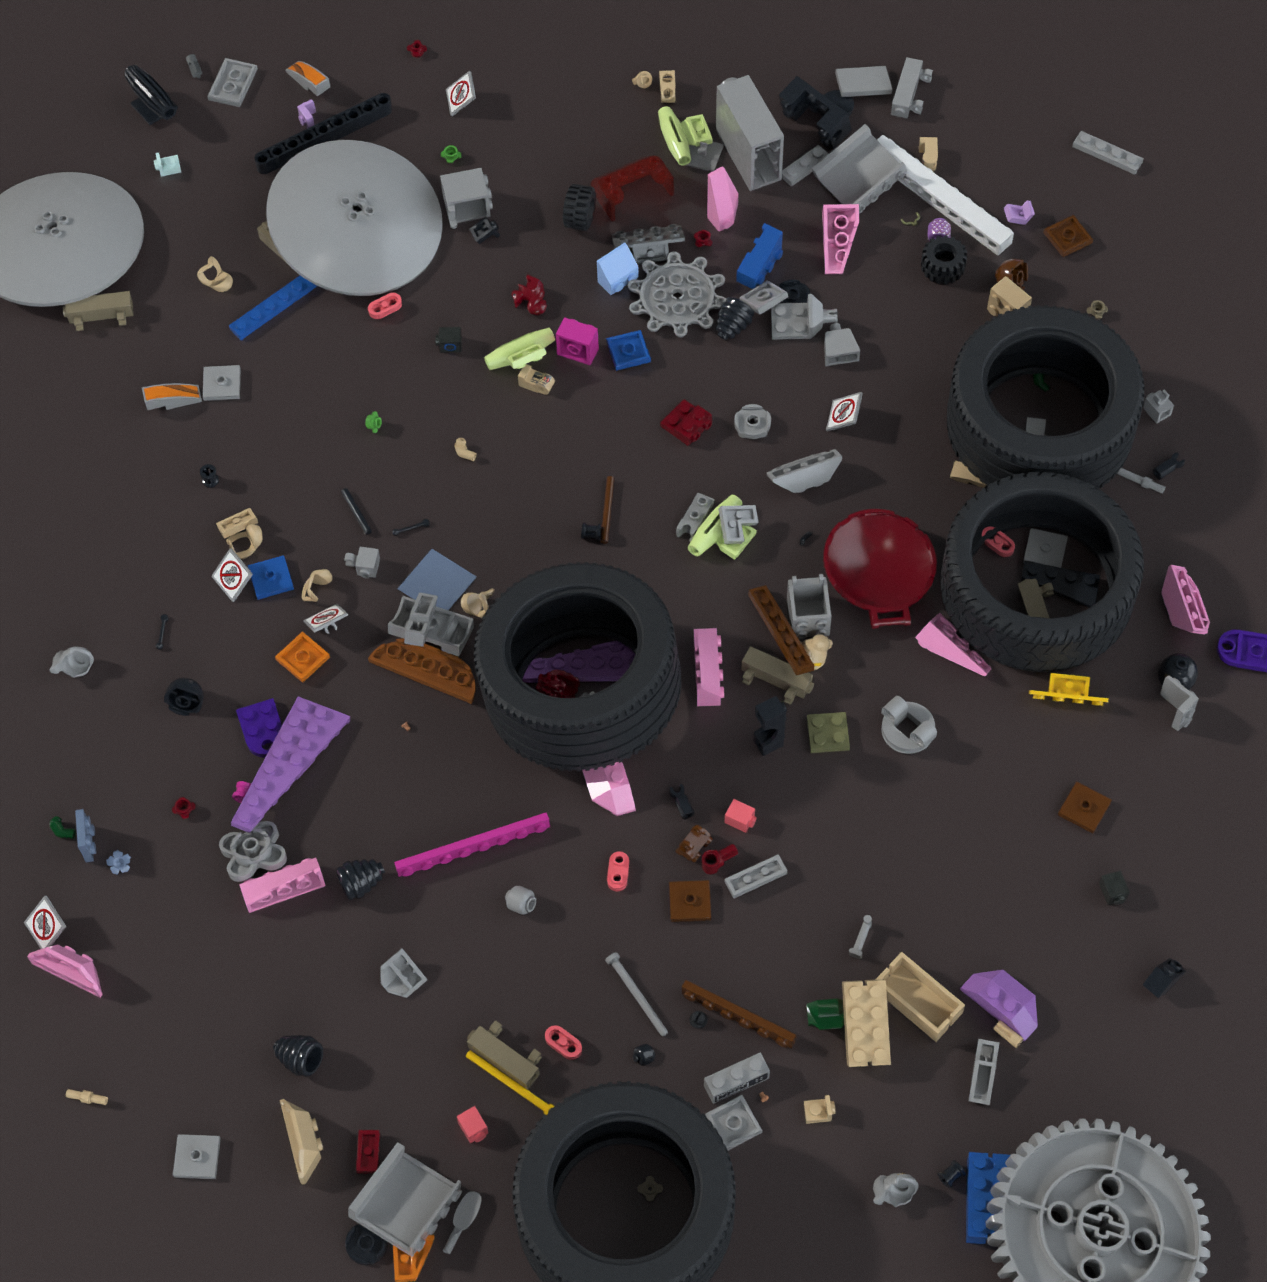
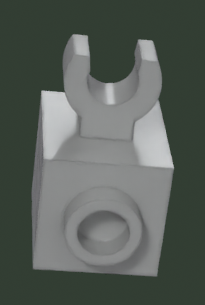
M1165 390L1150 393L1145 398L1143 409L1156 424L1171 416L1174 407L1173 403L1168 399L1169 394Z
M360 547L358 556L346 553L344 561H346L345 565L349 567L355 566L358 576L376 578L380 562L379 550Z

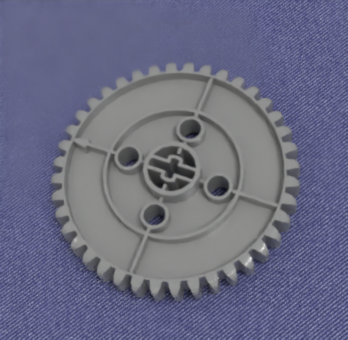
M1083 1118L1079 1119L1074 1126L1069 1121H1063L1058 1128L1053 1125L1048 1126L1042 1134H1033L1029 1138L1028 1143H1021L1016 1149V1154H1011L1006 1160L1005 1164L1007 1167L1002 1168L998 1172L997 1179L1000 1182H997L991 1188V1194L994 1198L987 1204V1210L994 1215L986 1221V1227L995 1232L987 1238V1243L990 1246L998 1247V1250L991 1255V1259L995 1263L1003 1262L1004 1266L997 1273L999 1278H1010L1012 1282H1200L1199 1279L1207 1273V1267L1203 1262L1210 1258V1251L1203 1246L1211 1240V1235L1207 1231L1201 1230V1228L1209 1223L1207 1216L1198 1214V1211L1205 1204L1202 1199H1193L1192 1194L1198 1190L1196 1184H1186L1184 1182V1179L1189 1174L1186 1169L1177 1171L1174 1168L1178 1159L1174 1155L1167 1159L1163 1157L1165 1146L1161 1143L1155 1148L1149 1146L1151 1136L1144 1134L1140 1139L1135 1138L1136 1130L1131 1126L1122 1133L1119 1122L1115 1121L1106 1129L1102 1119H1096L1090 1126L1087 1120ZM1102 1184L1111 1188L1113 1196L1103 1191ZM1051 1211L1061 1215L1062 1223H1058L1052 1218ZM1135 1238L1140 1239L1144 1243L1145 1250H1141L1136 1246ZM1084 1266H1088L1094 1271L1095 1278H1090L1085 1274Z

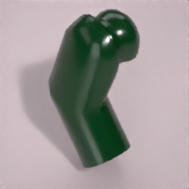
M1033 374L1035 385L1044 392H1047L1051 387L1044 382L1045 374Z
M55 816L50 820L49 826L55 836L75 838V829L64 828L60 817Z

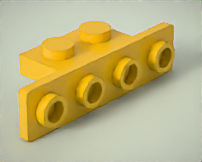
M1050 673L1048 692L1029 690V694H1033L1034 699L1045 700V696H1052L1053 701L1064 702V698H1070L1072 703L1084 704V700L1092 701L1091 705L1103 706V702H1108L1109 698L1088 696L1090 677Z

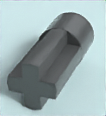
M190 54L186 57V61L192 76L200 78L202 74L196 56Z

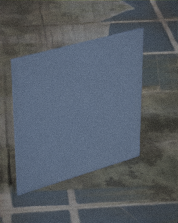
M431 549L398 587V590L414 600L417 599L419 593L438 596L436 607L449 610L476 579V576Z

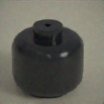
M649 1044L637 1046L633 1051V1060L639 1062L641 1066H645L655 1059L654 1049Z

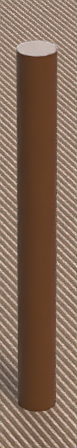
M608 476L606 482L601 543L603 544L608 543L614 486V477Z

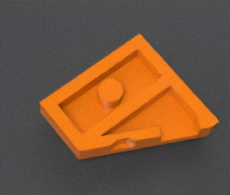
M434 1235L427 1236L423 1249L420 1252L416 1251L413 1257L393 1245L395 1282L417 1281L434 1242Z

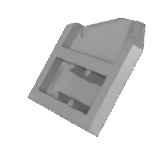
M402 948L380 966L381 984L391 994L407 998L427 981V978Z

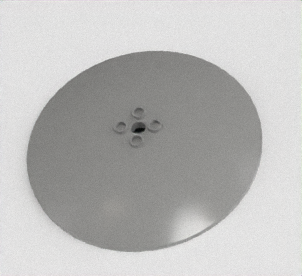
M336 140L309 147L295 155L281 168L272 182L268 193L266 205L267 226L279 254L303 278L336 293L370 296L387 293L405 286L428 267L437 252L441 240V208L429 181L407 159L390 149L373 143L356 140ZM358 206L361 208V211L356 212L352 207Z
M60 172L34 177L1 193L0 297L10 302L27 306H58L93 296L116 282L131 267L143 243V218L133 197L121 186L108 179L78 172Z

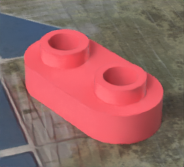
M389 293L371 302L368 306L370 317L381 319L399 310L402 307L401 296L397 293Z
M989 526L984 528L982 537L986 535L988 530H993L996 527ZM1001 531L997 532L994 539L988 538L985 540V545L1001 557H1010L1014 553V541Z
M615 852L609 859L607 884L611 890L616 892L624 890L628 882L629 857L624 852ZM617 859L623 860L621 863L616 862ZM619 877L621 880L615 881L614 878Z
M557 1025L551 1026L546 1030V1043L563 1057L575 1060L581 1055V1042L569 1032ZM555 1035L559 1036V1039L556 1041L552 1040V1037ZM571 1047L576 1049L572 1053L568 1051V1049Z

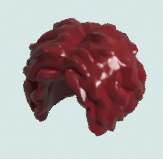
M556 669L546 674L540 673L534 690L557 698H575L578 687L581 684L578 677H575L570 672Z

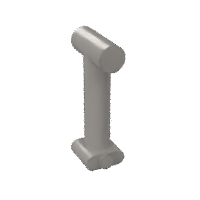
M865 915L863 918L864 921L854 948L849 949L851 957L862 958L861 950L868 931L872 927L870 915Z

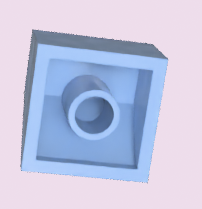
M626 243L621 244L597 260L598 283L610 295L621 291L630 280L639 277L638 265Z

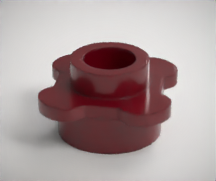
M415 40L411 45L407 46V51H410L411 55L416 58L421 57L427 50V47L422 45L420 40Z
M700 230L695 233L696 247L711 246V233L706 230Z
M181 797L176 801L172 812L173 814H179L182 819H187L190 812L196 806L194 802Z

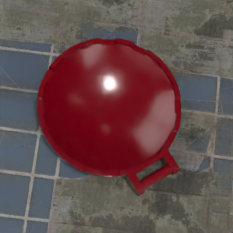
M867 509L848 515L846 519L838 522L832 529L826 540L823 552L824 568L831 585L848 602L868 610L872 629H878L879 626L902 624L910 626L911 618L908 607L917 603L928 592L936 574V554L927 534H924L918 528V524L908 517L904 518L894 514V511L885 509ZM901 611L902 617L878 619L877 613Z

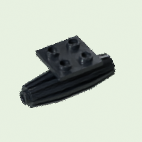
M128 66L124 76L134 93L139 97L130 104L149 125L162 118L168 120L175 116L178 106L171 100L160 84L139 66Z

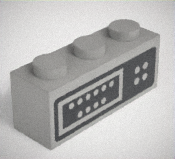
M760 1052L705 1077L704 1087L712 1103L715 1104L769 1079L770 1070Z

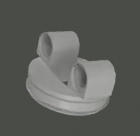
M895 696L882 708L881 713L884 715L881 728L882 736L885 742L895 751L905 754L917 753L928 747L931 741L936 738L937 730L934 718L924 706L914 702H905L900 696ZM906 717L918 726L911 733L910 739L896 728Z

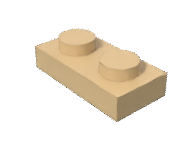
M248 508L216 523L225 539L246 529L249 524H257L258 521L252 510Z

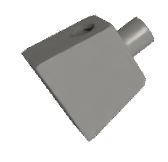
M839 323L831 324L829 327L830 331L825 332L824 338L825 366L859 361L860 348L851 329H841Z

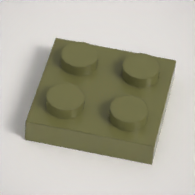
M846 712L807 715L810 753L850 750Z

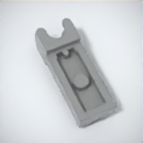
M697 493L685 516L677 526V537H681L683 533H689L691 536L689 541L691 542L697 529L705 521L713 507L715 499Z

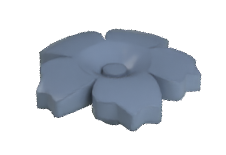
M119 850L113 851V856L106 860L107 865L111 866L110 870L113 874L117 875L119 871L122 873L128 872L131 856L129 854L123 855V852Z

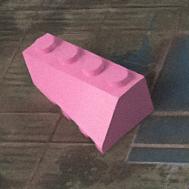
M717 628L694 629L697 706H720L721 698H724V687H720V681H723V669H719V664H722V652H718V647H721V635H717Z
M316 858L304 859L299 864L287 865L282 870L267 872L262 877L250 878L239 884L249 913L326 886Z

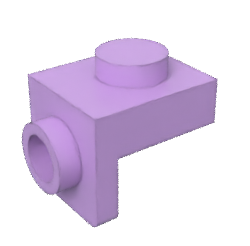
M309 100L297 106L299 121L302 126L305 125L307 128L314 126L312 114L316 112L313 100Z
M1028 200L1022 206L1007 204L1004 207L1007 220L1010 223L1026 225L1035 214L1031 201Z

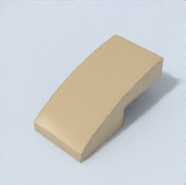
M954 462L950 475L951 479L966 484L970 482L982 488L986 487L980 481V478L975 477L962 462Z

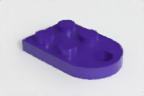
M1230 630L1220 637L1217 644V653L1225 664L1237 668L1267 672V634ZM1229 644L1232 649L1225 650L1222 645Z
M273 698L236 710L247 747L252 754L258 757H266L269 750H264L263 746L267 743L273 744L282 727Z

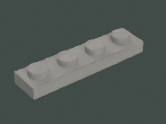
M1083 131L1079 133L1073 142L1074 148L1134 175L1143 163L1144 158Z

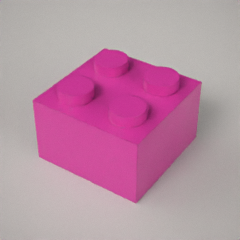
M564 317L556 332L557 355L591 365L599 350L598 328Z

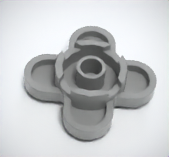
M262 821L250 833L231 832L221 838L219 847L225 857L231 858L227 865V872L233 881L243 882L250 879L258 868L273 871L284 866L287 861V855L282 846L275 844L279 837V832L273 822Z

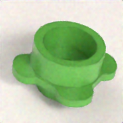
M449 145L441 152V157L445 158L447 163H453L457 158H461V152H458L455 146Z
M374 411L372 415L367 416L366 427L367 429H372L373 433H377L378 428L381 427L382 420L378 417L377 412Z

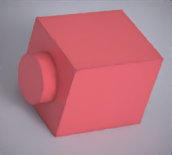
M733 799L725 814L726 824L745 833L749 827L752 828L757 819L755 817V808Z
M475 1106L456 1116L458 1124L470 1144L474 1141L480 1142L488 1134V1128Z

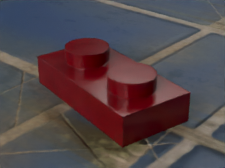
M359 1130L357 1174H374L378 1169L380 1130Z

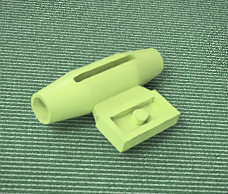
M665 106L658 111L662 134L669 151L679 165L684 166L690 163L689 145L698 147L700 142L707 143V145L713 143V138L703 114L687 117L680 123L670 107Z
M545 328L527 333L505 343L484 357L489 370L509 365L513 369L523 368L526 366V363L538 361L547 354L545 347L555 341L554 334L550 328Z
M730 495L710 513L697 529L688 545V550L691 554L700 556L716 543L720 551L731 558L736 559L756 535L757 530L751 526H742L744 542L742 544H724L718 510L721 506H741L742 501L739 497Z

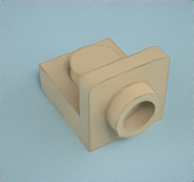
M825 1095V1099L804 1101L806 1124L832 1120V1114H835V1103L830 1101V1095Z

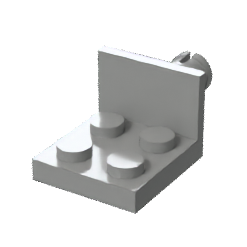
M808 294L807 303H778L771 307L772 340L812 339L822 329L823 323H837V309H823V304L812 294Z

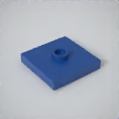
M641 330L606 338L616 371L651 362Z
M284 555L248 565L249 570L253 573L251 579L258 600L294 590Z

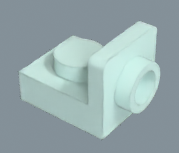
M156 153L157 159L154 160L155 169L160 171L161 177L181 173L178 155L160 158L159 153Z

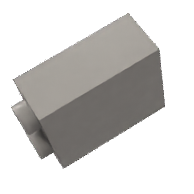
M749 75L738 79L731 77L724 80L717 86L716 132L747 187L752 191L782 180L784 135Z

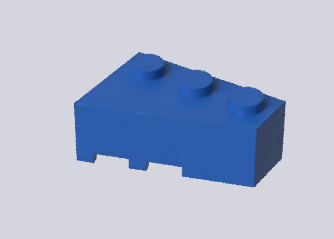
M765 223L762 226V235L760 238H755L753 242L756 244L751 253L747 252L737 270V282L751 289L758 287V285L764 282L766 274L772 271L776 260H780L783 255V232Z

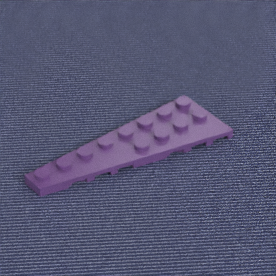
M612 641L594 645L586 650L580 651V649H576L573 653L564 655L559 653L551 658L542 659L541 657L533 659L522 681L524 683L538 682V675L540 673L546 674L556 669L570 672L575 677H578L580 682L617 681L632 664L635 653L621 642Z
M297 697L234 815L231 826L250 833L262 820L264 814L278 802L282 794L290 789L291 784L296 779L298 780L310 767L320 752L328 747L330 741L339 735L340 730L346 724H349L350 716Z

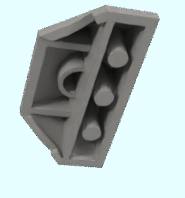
M836 449L829 452H821L781 465L767 472V476L773 483L793 493H800L813 486L818 487L828 482L842 461V455Z

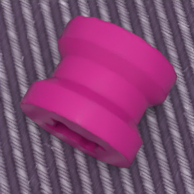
M244 781L237 782V790L233 793L232 798L241 803L251 784Z

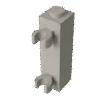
M906 57L892 102L891 115L908 118L910 110L921 114L924 101H913L919 79L930 83L933 72L931 69H922V60Z

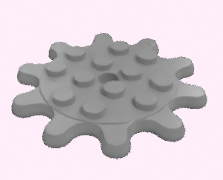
M671 252L667 256L668 261L665 265H656L651 260L644 261L642 269L647 274L646 278L643 280H630L627 285L631 292L640 295V299L631 303L629 309L634 315L648 314L650 316L647 328L651 332H657L662 326L668 325L674 328V333L677 337L683 338L687 334L688 325L698 324L704 329H709L713 325V319L709 316L708 312L712 309H720L722 302L726 301L725 297L718 296L715 293V289L725 283V277L722 274L707 275L704 272V268L707 266V260L704 257H697L692 263L685 264L681 261L679 253ZM680 293L682 296L677 299L673 294Z

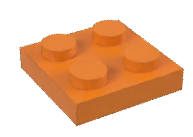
M303 631L275 656L276 661L302 683L330 658L329 653Z

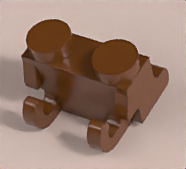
M695 825L679 844L680 847L675 852L678 855L684 856L689 861L696 862L702 854L699 850L702 846L706 848L713 838L705 828L703 829L701 826Z

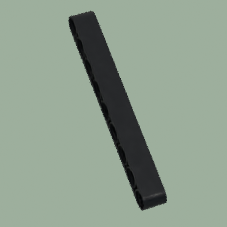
M380 93L258 152L254 157L257 171L260 174H268L283 167L291 158L309 147L329 141H336L388 116L392 112L390 95Z

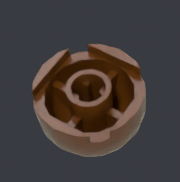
M1021 259L1004 261L995 273L997 283L1006 276L1024 290L1025 287L1022 285L1028 279V264Z

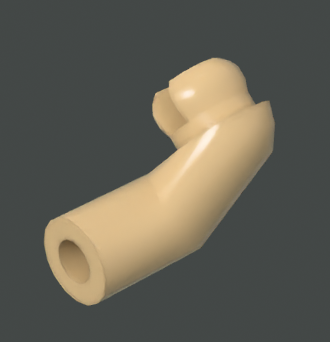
M458 438L455 443L457 455L474 462L477 453L467 449L464 438Z

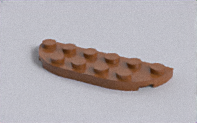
M403 638L380 645L368 658V661L372 664L472 704L474 701L476 685L471 669L462 659L425 643L423 647L405 644V639Z

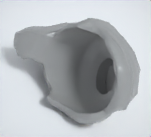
M70 647L65 651L56 653L53 657L50 672L58 674L60 671H63L72 678L84 676L92 666L94 657L86 648Z
M893 1173L889 1176L880 1175L873 1183V1192L875 1194L873 1201L878 1205H882L885 1201L896 1208L905 1205L911 1201L913 1195L917 1192L918 1183L915 1178L908 1174Z

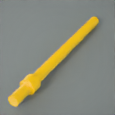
M469 1050L466 1054L469 1060L544 1111L545 1115L548 1114L549 1109L554 1107V1105L547 1104L473 1051Z

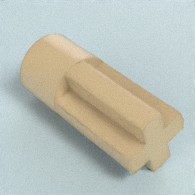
M1001 1020L993 1028L1015 1048L1024 1039Z

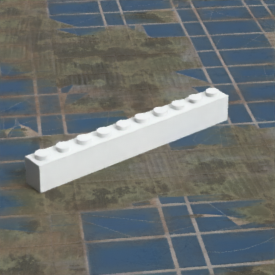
M884 135L877 139L899 163L903 162L905 164L907 173L898 181L996 255L1001 254L1012 244L1014 233L1009 227H1005L997 218L992 217L982 207L972 202L969 197L964 196L957 188L952 187L942 177H939L930 168L920 163L917 158L912 157L905 149L896 145L893 140L888 139Z

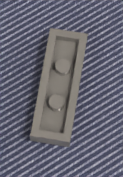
M817 145L782 170V179L792 187L813 172L812 168L829 153Z
M776 855L726 878L725 884L734 899L786 875L787 869L780 856Z

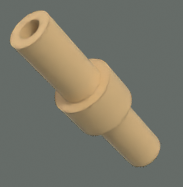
M70 1089L66 1091L67 1098L80 1100L81 1103L91 1104L92 1102L106 1105L108 1102V1097L93 1094L91 1091L83 1090V1092Z

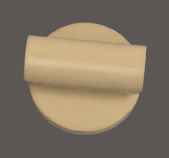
M641 71L632 79V82L640 88H647L652 83V76L647 71Z

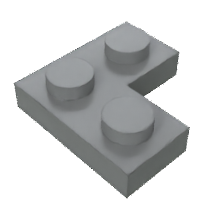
M756 505L721 506L718 509L724 544H742L744 542L742 526L757 525L759 523Z

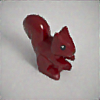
M527 275V285L518 284L519 290L512 291L515 308H518L525 300L528 301L527 310L530 314L541 315L547 308L546 300H543L545 295L544 285L539 279Z

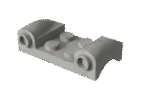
M405 596L401 598L395 617L388 623V634L405 639V630L416 600ZM435 607L426 642L441 646V651L460 656L474 628V619Z

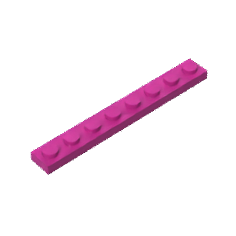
M546 812L396 861L394 863L398 877L410 876L415 871L421 869L428 870L433 865L446 864L451 862L452 859L464 858L476 851H486L491 846L497 844L504 845L510 840L522 839L534 832H543L550 827L549 817Z

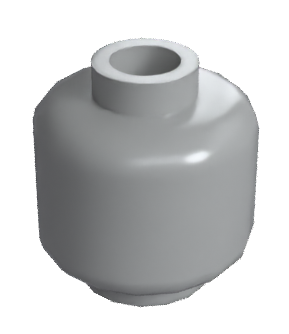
M514 886L506 893L507 908L513 912L525 915L531 912L536 905L534 892L527 888Z

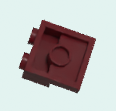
M683 399L660 422V426L689 446L692 442H696L704 430H708L711 427L712 414L701 406L697 405L695 407Z

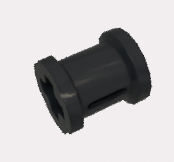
M206 464L200 469L202 482L207 488L215 487L219 483L216 468L211 464Z
M583 522L581 539L596 538L597 541H600L602 524H598V526L587 525L586 522Z
M955 1160L951 1161V1165L943 1172L937 1173L940 1181L948 1188H951L952 1183L960 1176L964 1177L966 1175L962 1166Z

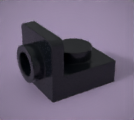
M487 217L469 229L478 244H481L493 234L497 238L500 236L497 223L494 220L490 221Z

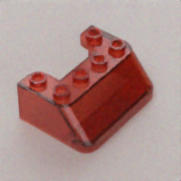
M647 156L639 158L595 177L591 181V187L595 189L596 198L612 222L615 221V205L624 200V192L620 187L651 175L656 183L663 184L670 196L674 195V177L660 157Z

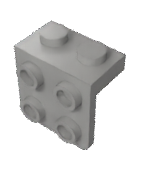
M1168 675L1164 680L1160 694L1177 708L1172 727L1179 731L1182 727L1186 728L1192 721L1199 698L1193 691L1187 690L1182 686L1179 680Z

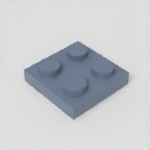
M84 809L75 810L78 848L85 862L94 861L93 854H96L95 842H92V836H95L94 824H91L90 816L86 815Z

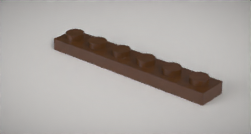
M767 586L749 589L748 596L796 676L814 671L815 665Z
M687 980L683 983L682 994L687 1000L697 1001L707 1010H715L725 1019H733L739 1022V1025L743 1028H751L757 1031L761 1037H769L775 1040L781 1047L792 1049L796 1041V1034Z

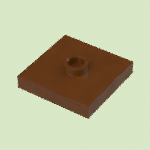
M1074 215L1045 228L1043 232L1062 257L1093 243L1092 237Z
M1076 781L1058 816L1094 834L1112 799Z
M709 880L669 882L671 922L711 920Z

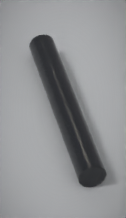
M347 488L341 491L343 497L364 533L369 535L372 532L370 526Z

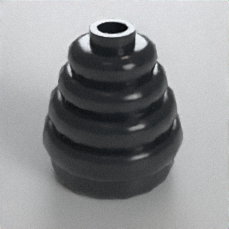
M727 297L726 301L722 302L721 310L718 312L719 318L717 319L718 325L716 326V330L719 332L718 336L726 341L728 338L734 339L735 335H739L741 331L747 328V325L752 323L754 310L737 298Z
M363 859L362 861L344 862L342 866L336 869V873L348 900H353L354 898L360 899L364 897L365 893H369L371 887H375L377 882L383 879L382 874L385 873L381 862L377 863L374 859L370 861Z
M309 1035L283 1036L276 1040L273 1046L276 1058L296 1076H311L317 1071L323 1059L322 1044Z

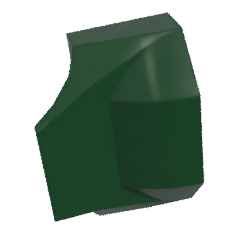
M842 999L816 1000L806 1004L808 1026H816L819 1030L843 1027L844 1008Z

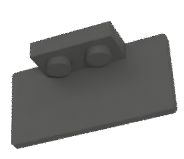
M676 224L663 228L654 226L646 230L638 228L630 232L617 231L611 234L614 248L626 243L628 248H632L633 257L637 264L643 263L646 260L653 262L668 260V243L685 241L681 226Z

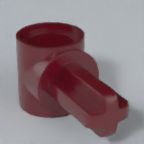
M731 844L720 851H706L702 856L703 871L710 875L717 873L720 867L724 866L725 861L738 854L736 846ZM708 860H713V861H715L716 863L713 864V865H710V864H707L706 862H707Z

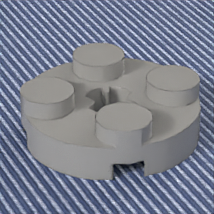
M745 405L742 407V410L737 411L735 414L734 426L741 438H763L767 436L771 427V416L760 405ZM750 419H754L757 423L750 424L749 422Z

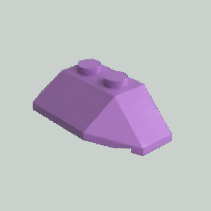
M1004 970L973 974L960 988L963 993L996 1020H1001L1024 1038L1023 1042L1038 1027L1035 995Z

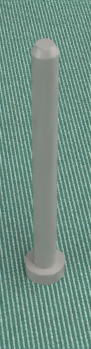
M615 952L609 955L605 960L607 964L614 967L659 1034L665 1037L668 1034L667 1029L620 963L618 953Z

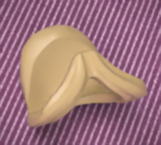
M212 256L208 259V264L201 267L197 273L198 279L202 284L218 292L228 291L232 287L233 278L230 274L222 271L220 264ZM214 266L217 270V276L214 280H208L203 272Z
M249 524L245 532H239L227 538L226 542L234 552L232 542L242 537H247L250 540L251 545L249 549L236 553L240 559L251 556L261 544L262 530L258 525Z
M315 570L311 573L303 587V601H318V597L314 595L310 587L312 583L319 585L329 584L332 581V574L329 570Z
M492 588L480 594H464L461 599V607L467 614L483 618L489 608L487 599L493 596L495 589Z

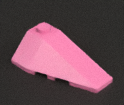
M723 166L708 174L707 218L720 232L734 224L738 207V192Z
M859 204L823 205L822 225L825 275L843 274L859 224Z
M941 613L937 614L915 637L923 648H927L929 651L982 676H986L991 670L990 666L976 651L969 649L968 641L956 634L958 630Z

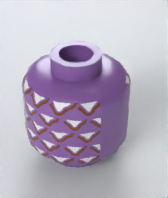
M936 218L929 223V241L932 238L936 239V236L944 237L946 235L948 238H951V225L945 219Z

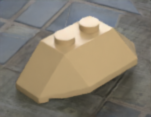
M282 1099L280 1104L298 1177L303 1185L307 1183L321 1159L320 1151L323 1150L321 1139L316 1138L315 1131H318L316 1119H311L309 1112Z

